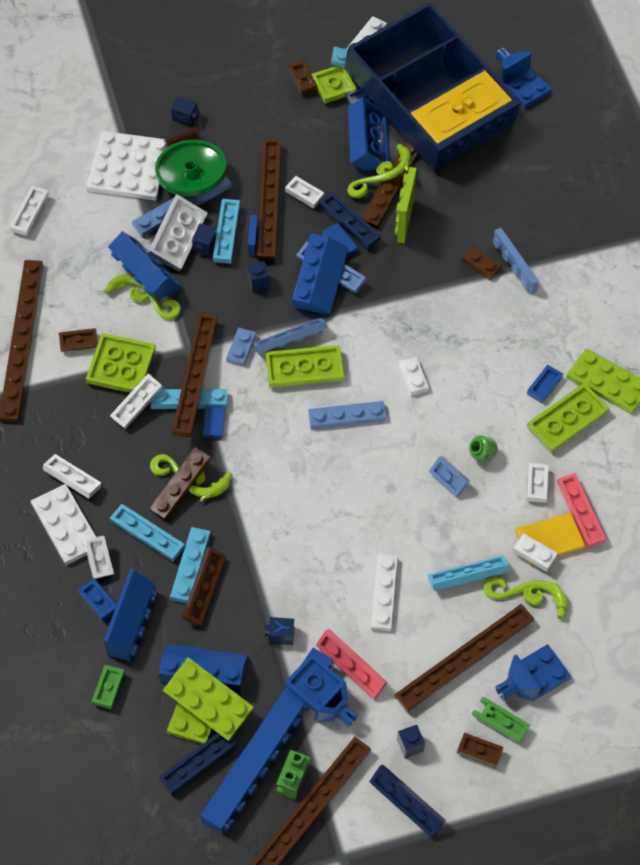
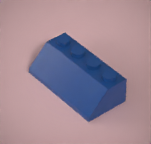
M362 97L348 107L350 163L363 171L377 170L381 163L390 162L387 117L376 105Z
M124 231L108 246L112 251V257L117 261H121L123 263L122 267L128 273L132 272L135 275L133 279L138 284H143L146 287L144 290L151 297L155 295L158 298H162L182 288L181 284L156 258L147 254L148 250L137 239Z
M310 234L292 298L295 309L331 315L348 247L328 236Z
M130 569L104 638L107 657L131 663L132 657H136L139 645L137 644L139 638L142 639L144 636L145 621H149L152 613L151 605L156 602L158 597L155 583L134 569Z
M167 644L162 654L159 669L160 683L168 684L189 657L233 692L241 694L248 655Z

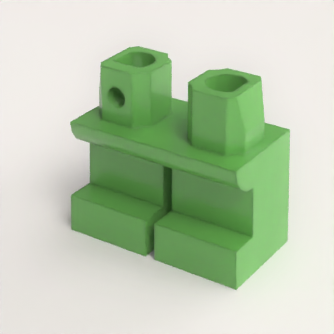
M290 750L277 782V794L297 800L311 765L309 756Z

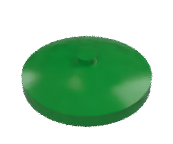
M185 140L167 147L159 155L155 164V172L159 184L168 192L180 196H197L215 189L223 181L227 172V164L223 152L214 144L202 140Z

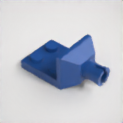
M503 47L495 54V58L502 63L501 81L518 98L523 109L551 94L552 88L530 67L532 57L530 51L515 52L511 55Z
M547 644L520 660L517 654L514 655L506 681L496 685L495 689L498 695L502 693L500 696L502 700L516 693L520 698L535 701L570 680L571 675Z
M313 654L284 682V685L315 711L314 720L316 722H329L338 718L349 728L352 725L351 722H355L359 716L347 705L348 692L346 682Z

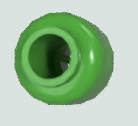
M482 435L474 437L469 445L470 455L474 459L484 462L494 459L498 451L496 441L493 438Z

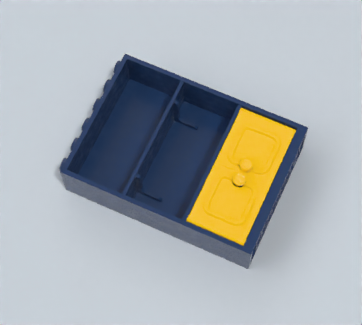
M431 3L421 5L417 10L405 14L399 20H394L388 26L379 28L375 33L365 36L359 42L352 43L347 50L344 66L346 72L415 148L433 171L515 123L521 102Z

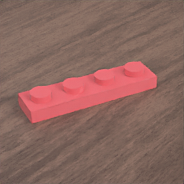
M576 473L558 478L557 484L587 548L605 543L606 537Z
M330 629L325 630L316 643V646L324 654L333 658L334 663L373 699L379 696L388 683Z

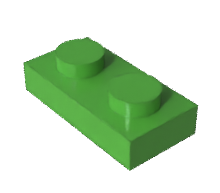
M104 665L91 701L92 705L112 710L125 674L124 669Z

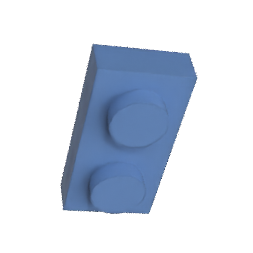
M238 328L227 354L226 362L245 366L253 345L252 343H254L256 338V332Z
M439 456L429 470L455 496H460L470 482L467 477L443 456Z

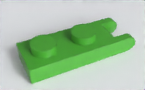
M482 697L480 702L486 706L482 713L473 710L471 714L520 744L529 730L530 724L489 699Z

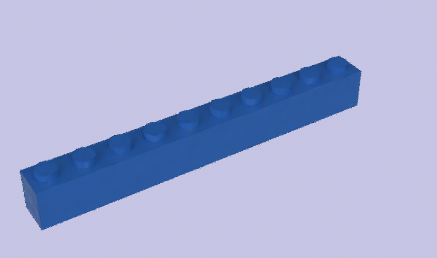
M312 648L305 658L306 660L313 654L333 672L335 671L334 659L315 648ZM287 687L200 815L203 824L221 835L226 830L229 831L235 822L234 817L237 813H241L246 806L245 800L249 795L252 796L258 787L257 782L260 778L263 779L269 771L268 766L271 761L275 762L280 754L279 749L282 744L286 745L292 735L290 732L294 727L297 728L303 718L301 716L304 711H309L310 709L306 703Z

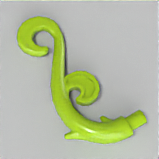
M398 144L396 148L399 151V161L401 162L397 167L393 169L391 162L381 163L376 170L378 175L352 182L347 189L348 195L354 199L361 198L368 191L366 183L387 181L399 176L405 170L409 171L412 159L410 150L402 144ZM363 184L361 189L355 190L357 186Z
M133 273L114 277L104 289V293L109 296L119 287H125L124 284H135L139 287H134L130 291V298L134 302L142 303L150 298L156 312L165 320L175 319L181 312L180 304L175 300L164 301L162 307L170 306L172 311L169 313L163 312L155 295L151 297L144 290L146 287L143 284H138L133 279L135 276Z
M165 454L155 456L150 462V469L156 476H164L170 473L169 467L166 469L159 468L161 462L170 463L175 473L179 466L170 456ZM204 472L196 480V485H201L205 481ZM226 472L223 478H220L217 483H212V486L209 488H202L193 484L189 492L201 497L200 501L218 496L229 487L233 474Z
M491 576L484 582V593L490 599H504L523 592L525 602L533 606L539 605L542 602L543 594L540 590H545L554 597L552 601L556 603V609L558 610L557 618L565 619V614L568 610V599L555 579L552 580V583L542 580L525 582L501 594L492 591L494 585H500L503 590L507 588L506 582L501 577ZM540 589L536 594L532 593L533 590Z

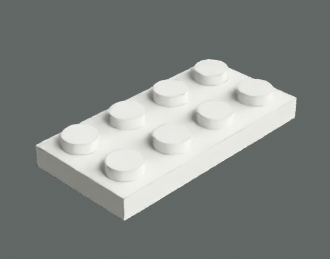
M176 195L147 254L179 272L192 247V238L199 223L203 224L207 212L181 196Z
M64 484L31 500V505L64 564L68 565L86 556L84 540L95 538L96 536L67 485Z

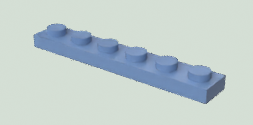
M225 176L215 189L205 194L181 197L199 206L231 188L232 183ZM173 199L132 221V226L141 237L160 228Z

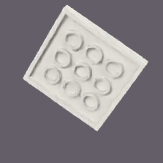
M101 131L86 185L87 191L157 201L160 184L156 177L155 164L159 155L166 149L165 139Z

